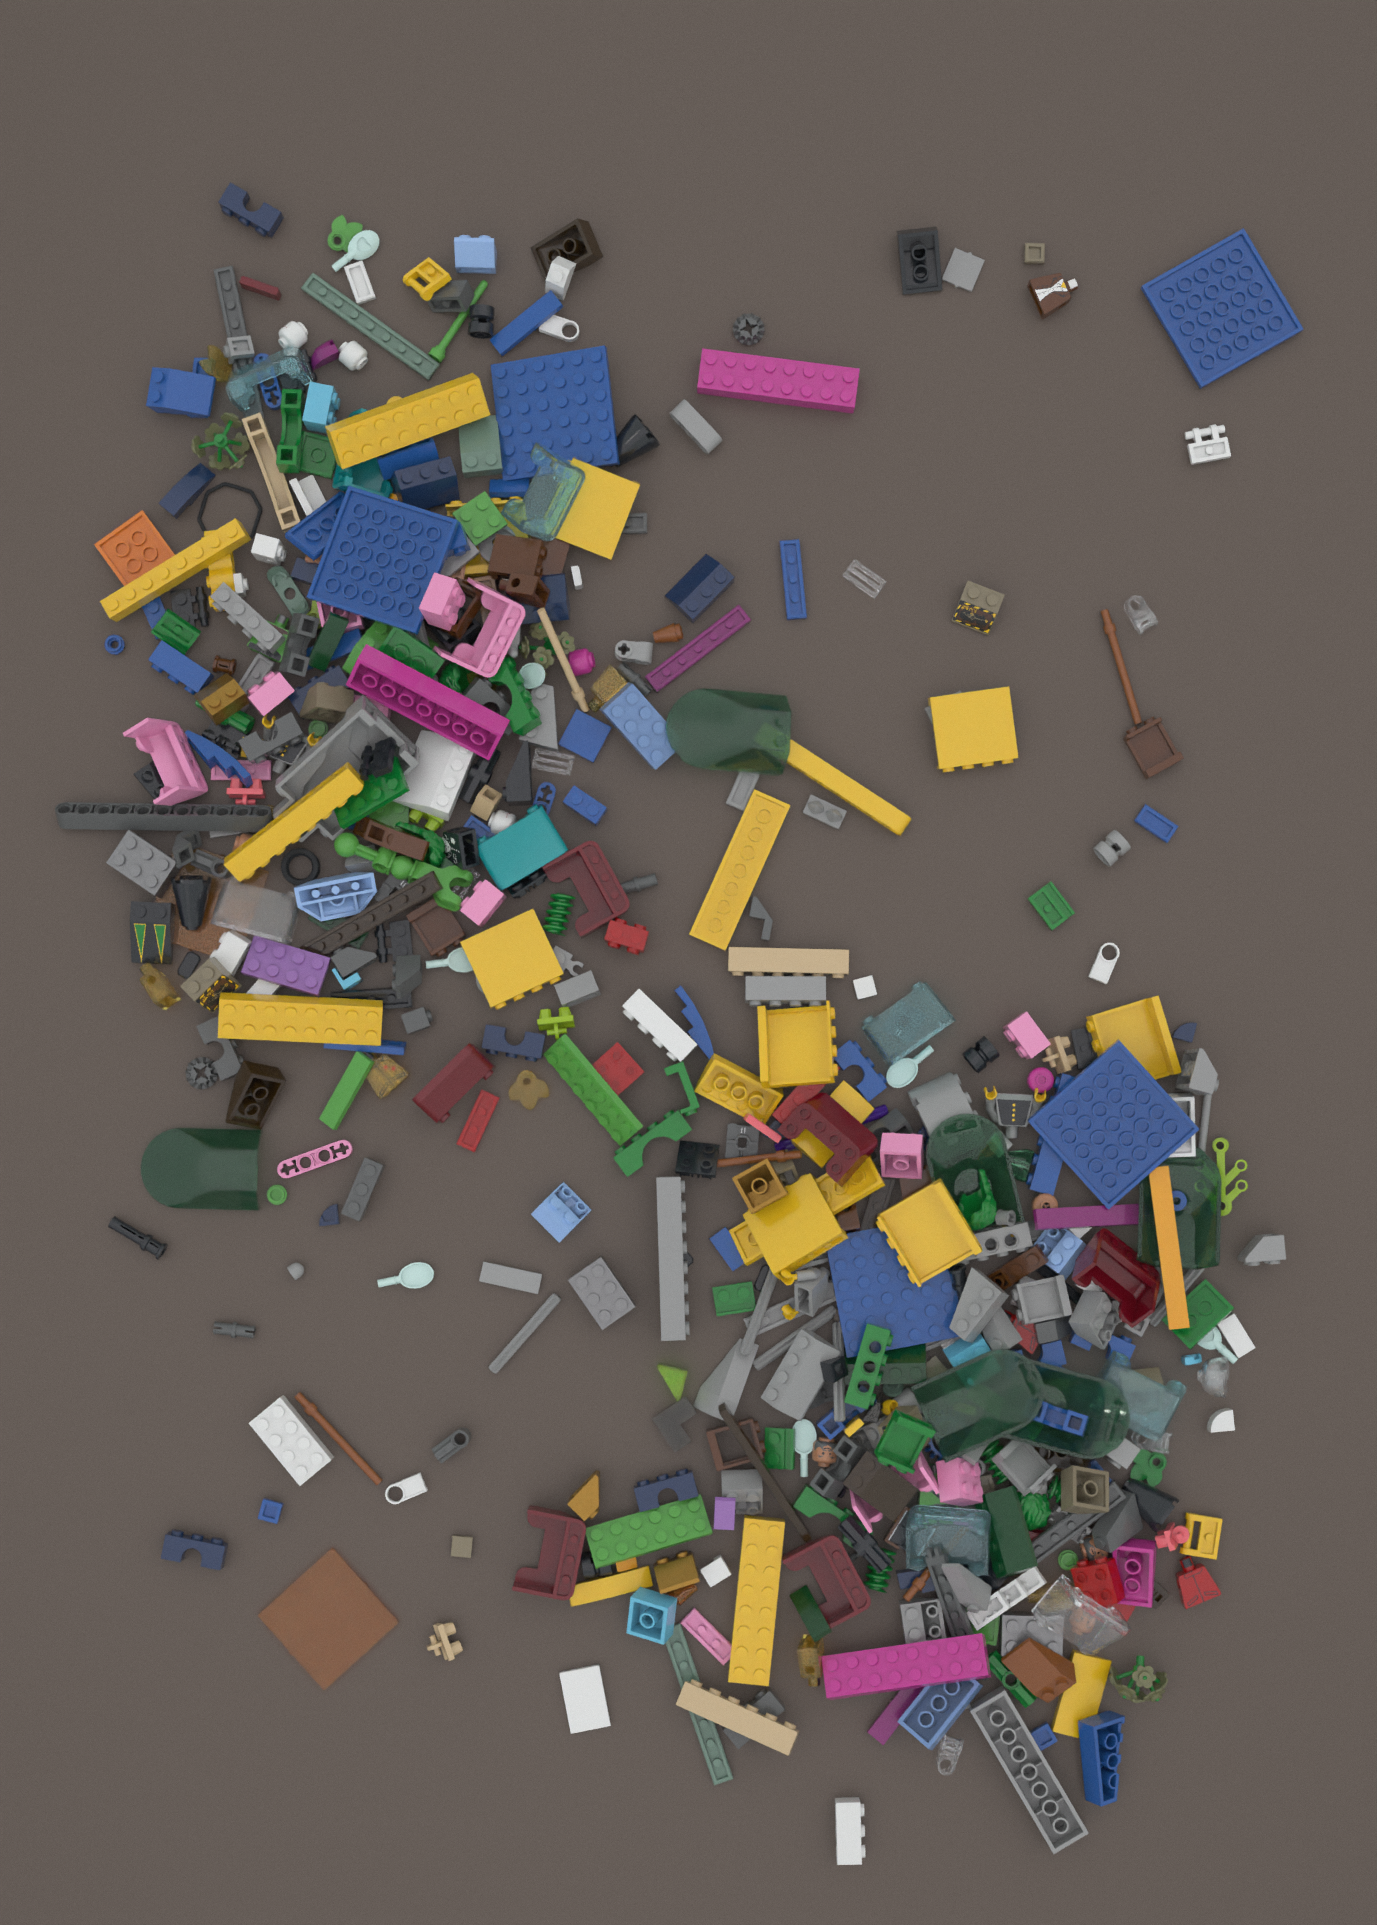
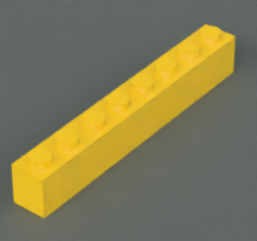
M235 518L104 598L100 603L108 617L118 622L249 542L251 538L243 524Z
M349 762L345 763L227 855L224 859V866L239 882L244 878L246 880L254 875L257 868L265 867L270 862V858L275 854L277 856L280 855L288 844L297 842L301 838L302 833L311 831L320 819L325 820L332 814L333 809L342 807L351 795L359 794L363 790L364 780L360 779V774Z

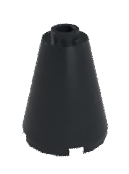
M636 414L630 418L617 435L619 464L615 465L617 468L660 445L650 429L641 423L643 421Z
M201 875L180 876V880H175V876L171 877L181 925L185 926L186 930H198V926H202L212 877L207 876L208 880H203Z
M1135 1478L1132 1481L1128 1479L1121 1488L1135 1494L1140 1516L1154 1532L1158 1531L1156 1525L1159 1524L1161 1526L1175 1506L1172 1503L1180 1501L1177 1497Z

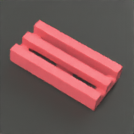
M747 1113L743 1118L776 1143H779L781 1140V1135L751 1114Z

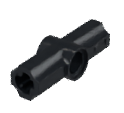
M495 749L490 760L480 756L477 763H474L468 774V780L459 796L461 800L473 805L477 794L485 784L489 783L493 774L492 771L500 758V751Z
M851 1515L838 1526L839 1530L849 1539L856 1552L861 1557H865L878 1573L883 1571L892 1562L890 1557L878 1546L875 1538L867 1530L865 1531Z

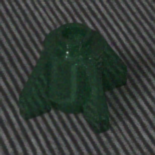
M1029 1149L1009 1151L1008 1154L1003 1155L1001 1165L1016 1180L1026 1182L1034 1151Z

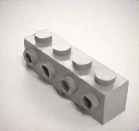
M223 582L210 596L214 600L212 605L220 612L225 610L229 614L227 618L235 626L239 623L243 627L241 631L250 639L254 637L258 640L256 645L264 652L269 650L273 654L286 640L281 633L226 583Z
M826 976L745 977V1004H749L751 1007L761 1006V1004H769L771 1007H780L781 1004H789L790 1007L810 1004V1007L822 1006L826 1002Z

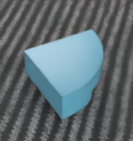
M1200 1353L1183 1355L1181 1361L1184 1365H1192L1202 1362V1357Z

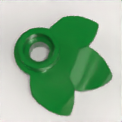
M1141 1449L1133 1460L1135 1464L1131 1469L1130 1478L1137 1480L1147 1479L1148 1485L1155 1487L1162 1480V1470L1165 1469L1167 1464L1166 1457L1160 1452L1150 1453L1146 1449ZM1155 1458H1159L1160 1462L1158 1465H1153Z

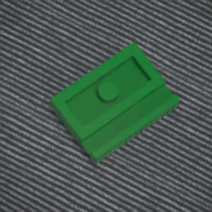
M167 609L153 627L151 633L185 655L201 631Z
M1052 881L1028 898V901L1051 931L1075 914Z
M752 1281L712 1287L717 1316L754 1311L756 1304Z
M765 1427L766 1452L764 1463L768 1469H795V1428Z

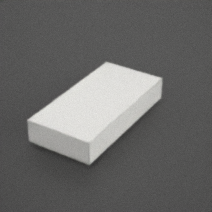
M363 261L345 266L344 269L357 305L376 299Z
M1234 1313L1225 1317L1217 1325L1237 1358L1255 1349L1254 1344Z

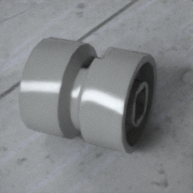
M1113 830L1105 837L1106 841H1100L1093 847L1095 854L1108 867H1111L1118 861L1119 855L1123 856L1131 849L1127 840L1116 830Z

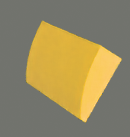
M713 1053L694 1089V1092L742 1117L749 1113L764 1124H766L784 1096L782 1088H762L759 1076Z
M844 1080L830 1095L861 1124L875 1110L868 1101ZM807 1129L798 1138L791 1139V1143L820 1168H823L835 1154Z
M1072 1649L1069 1661L1074 1663L1076 1683L1059 1695L1051 1730L1056 1733L1079 1738L1078 1721L1097 1715L1112 1661Z

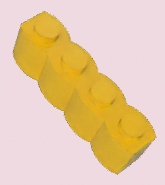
M215 530L204 531V537L214 532ZM232 551L206 567L209 569V576H206L207 587L211 588V595L223 582L235 592L233 574L236 573ZM209 596L208 598L210 607H213V609L216 612H220L215 606L212 605L214 600Z

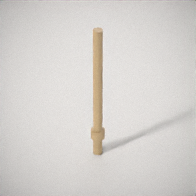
M540 608L537 610L538 615L572 688L573 698L578 702L581 711L585 713L589 711V707L584 698L583 688L579 687L545 608Z

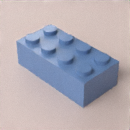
M628 682L599 709L652 769L656 770L685 744L633 683Z
M977 1680L924 1687L897 1722L929 1750H933L983 1685Z

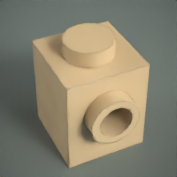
M485 784L477 794L470 812L488 821L492 813L495 812L503 794Z

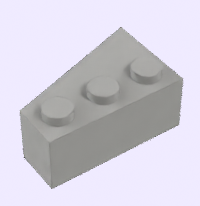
M541 684L539 687L532 689L531 701L540 712L539 718L542 724L526 735H520L519 741L523 743L528 740L532 746L559 752L554 687Z
M972 1267L949 1328L964 1341L973 1343L1009 1295L980 1270Z

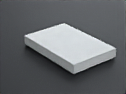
M600 1665L559 1672L571 1734L611 1726Z

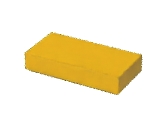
M857 1414L846 1424L843 1430L850 1437L864 1425V1422Z

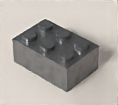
M130 830L126 832L106 862L159 898H162L170 886L171 877H176L181 869L177 868L175 859Z
M602 1256L568 1279L602 1330L636 1307Z
M1005 1611L1000 1615L999 1621L1000 1655L1005 1656L1026 1639L1031 1638L1063 1657V1616L1061 1613Z

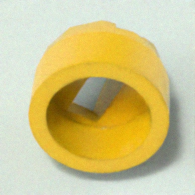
M885 1400L881 1404L883 1405L881 1411L888 1416L898 1406L897 1401Z

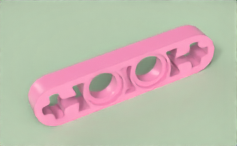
M340 1140L280 1162L277 1172L282 1178L297 1176L347 1158L353 1152V1145L348 1140ZM342 1143L344 1146L348 1145L347 1154L344 1155L343 1152L336 1153L337 1158L334 1159V1152L331 1147L334 1146V1150L341 1148ZM322 1150L329 1151L330 1158L328 1161L320 1160L319 1153ZM303 1157L310 1158V1167L303 1168L300 1165ZM293 1160H296L299 1172H296V1168L290 1170L289 1175L286 1172H282L284 1164L292 1166L295 1165Z

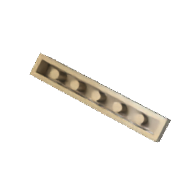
M729 947L728 972H732V976H744V972L752 973V976H764V973H772V976H784V973H790L792 976H804V974L824 976V974H832V978H844V975L849 974V950Z
M697 1680L685 1681L676 1702L677 1706L789 1756L799 1734V1730H796V1725L787 1721L783 1724L777 1721L778 1717L767 1712L766 1715L758 1712L759 1709L750 1704H747V1707L739 1704L740 1700L735 1697L729 1696L725 1698L721 1696V1691L712 1687L709 1690L702 1687L703 1683Z

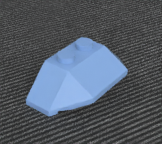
M351 872L306 882L294 887V892L299 909L319 921H326L360 913L377 893L373 872Z

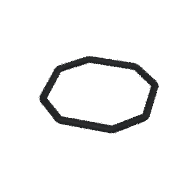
M223 482L207 490L197 517L203 533L207 530L201 518L208 495L227 486L250 493L258 508L251 535H249L252 539L255 536L262 513V507L255 493L250 489L228 482Z

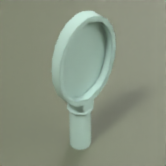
M364 230L356 234L349 242L348 253L344 254L331 267L337 272L352 259L364 260L372 256L379 246L378 235L371 230Z
M539 663L525 664L519 671L524 679L523 684L526 689L537 688L544 682L545 670Z
M462 947L453 950L447 959L425 961L426 969L449 966L456 972L467 973L473 971Z
M929 1045L918 1055H915L913 1059L902 1058L894 1062L887 1070V1083L894 1088H901L912 1082L917 1075L918 1064L934 1052L933 1048Z
M411 1263L405 1266L398 1276L394 1275L393 1277L377 1280L378 1287L401 1283L407 1288H422L433 1280L434 1270L426 1263Z
M1217 1327L1198 1343L1199 1346L1205 1349H1217L1232 1364L1238 1360L1221 1343L1222 1336Z
M802 1419V1421L798 1420L793 1426L795 1428V1451L800 1454V1477H808V1454L813 1449V1442L817 1440V1434L813 1423L807 1419Z

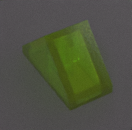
M664 1363L657 1364L658 1370L677 1401L681 1400L688 1370Z

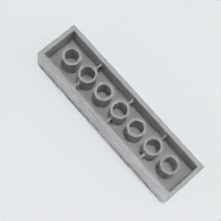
M681 1176L656 1177L661 1341L686 1340V1335H690L689 1321L685 1322V1315H689V1301L684 1300V1295L688 1294V1281H684V1274H688L687 1261H683V1254H687V1241H683L682 1233H686V1220L682 1221V1213H686V1202L681 1200V1193H685V1180H681Z
M1003 1685L971 1703V1707H969L971 1714L1053 1854L1089 1834Z

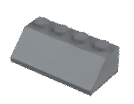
M1204 1049L1185 1050L1180 1065L1182 1073L1178 1074L1174 1089L1195 1095L1213 1094V1091L1216 1092L1219 1085L1218 1074Z
M801 1329L763 1392L761 1399L775 1409L802 1421L825 1382L820 1363L839 1357L842 1352L812 1330Z

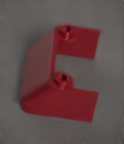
M469 1043L412 1101L433 1121L443 1123L450 1117L449 1111L478 1081L482 1079L486 1081L494 1073L493 1070L496 1066L474 1044Z

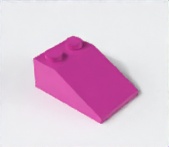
M1130 1538L1113 1551L1112 1558L1115 1557L1126 1596L1117 1604L1152 1608L1156 1568V1541Z

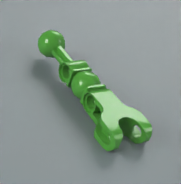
M349 832L339 834L334 841V848L341 857L360 856L372 861V867L376 871L386 873L387 875L391 872L396 879H408L407 883L409 884L434 871L443 887L442 890L433 894L434 900L438 906L450 911H458L462 903L460 896L453 893L450 888L453 886L468 887L473 881L471 872L462 870L456 865L441 869L418 860L414 863L409 856H397V852L385 847H380L376 851L359 844L357 837Z

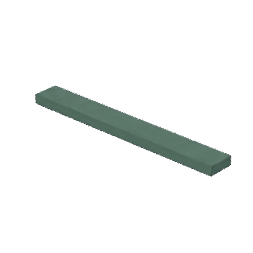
M312 273L301 287L309 296L429 381L440 367V363L316 274Z
M681 1623L674 1624L673 1635L666 1642V1646L682 1690L685 1681L691 1682V1679L701 1681ZM689 1711L714 1785L733 1779L715 1722Z

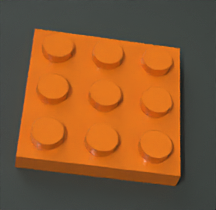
M143 510L94 544L124 586L175 556Z

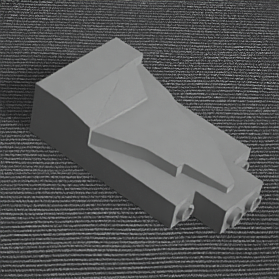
M362 695L346 710L344 718L276 779V791L286 798L273 809V819L345 763L349 762L359 773V768L362 764L361 754L366 745L372 746V750H374L375 743L392 737L396 741L395 756L398 757L404 776L419 764L420 749L368 698ZM333 809L332 814L325 820L320 819L311 831L302 833L299 841L302 843L317 828H319L320 833L324 837H329L333 841L345 829L339 826Z

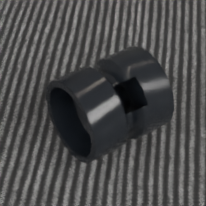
M485 304L469 306V319L472 320L468 323V335L470 337L479 339L493 337L494 324L491 323L495 316V308L493 306Z
M985 1036L975 1043L974 1048L969 1047L962 1053L965 1060L976 1073H980L985 1069L987 1062L992 1063L1000 1056Z
M582 1552L581 1562L584 1579L596 1578L597 1574H600L602 1577L613 1575L612 1564L595 1569L591 1552Z

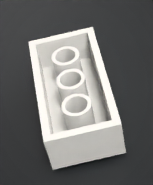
M640 989L623 1004L622 1007L625 1009L623 1013L631 1021L635 1018L639 1022L638 1028L645 1034L649 1032L654 1037L652 1041L660 1049L664 1046L668 1050L666 1054L674 1062L677 1060L682 1062L697 1046V1043Z
M284 1395L249 1422L250 1426L299 1486L334 1458L332 1453Z

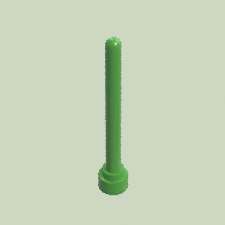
M482 280L474 291L475 295L470 306L477 303L488 286L487 281ZM469 308L467 312H460L440 344L432 347L428 353L438 363H441L445 358V349L469 315Z

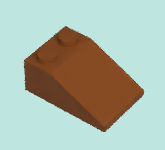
M1031 1638L1026 1639L1001 1658L1002 1663L1033 1695L1047 1703L1076 1683L1074 1663Z

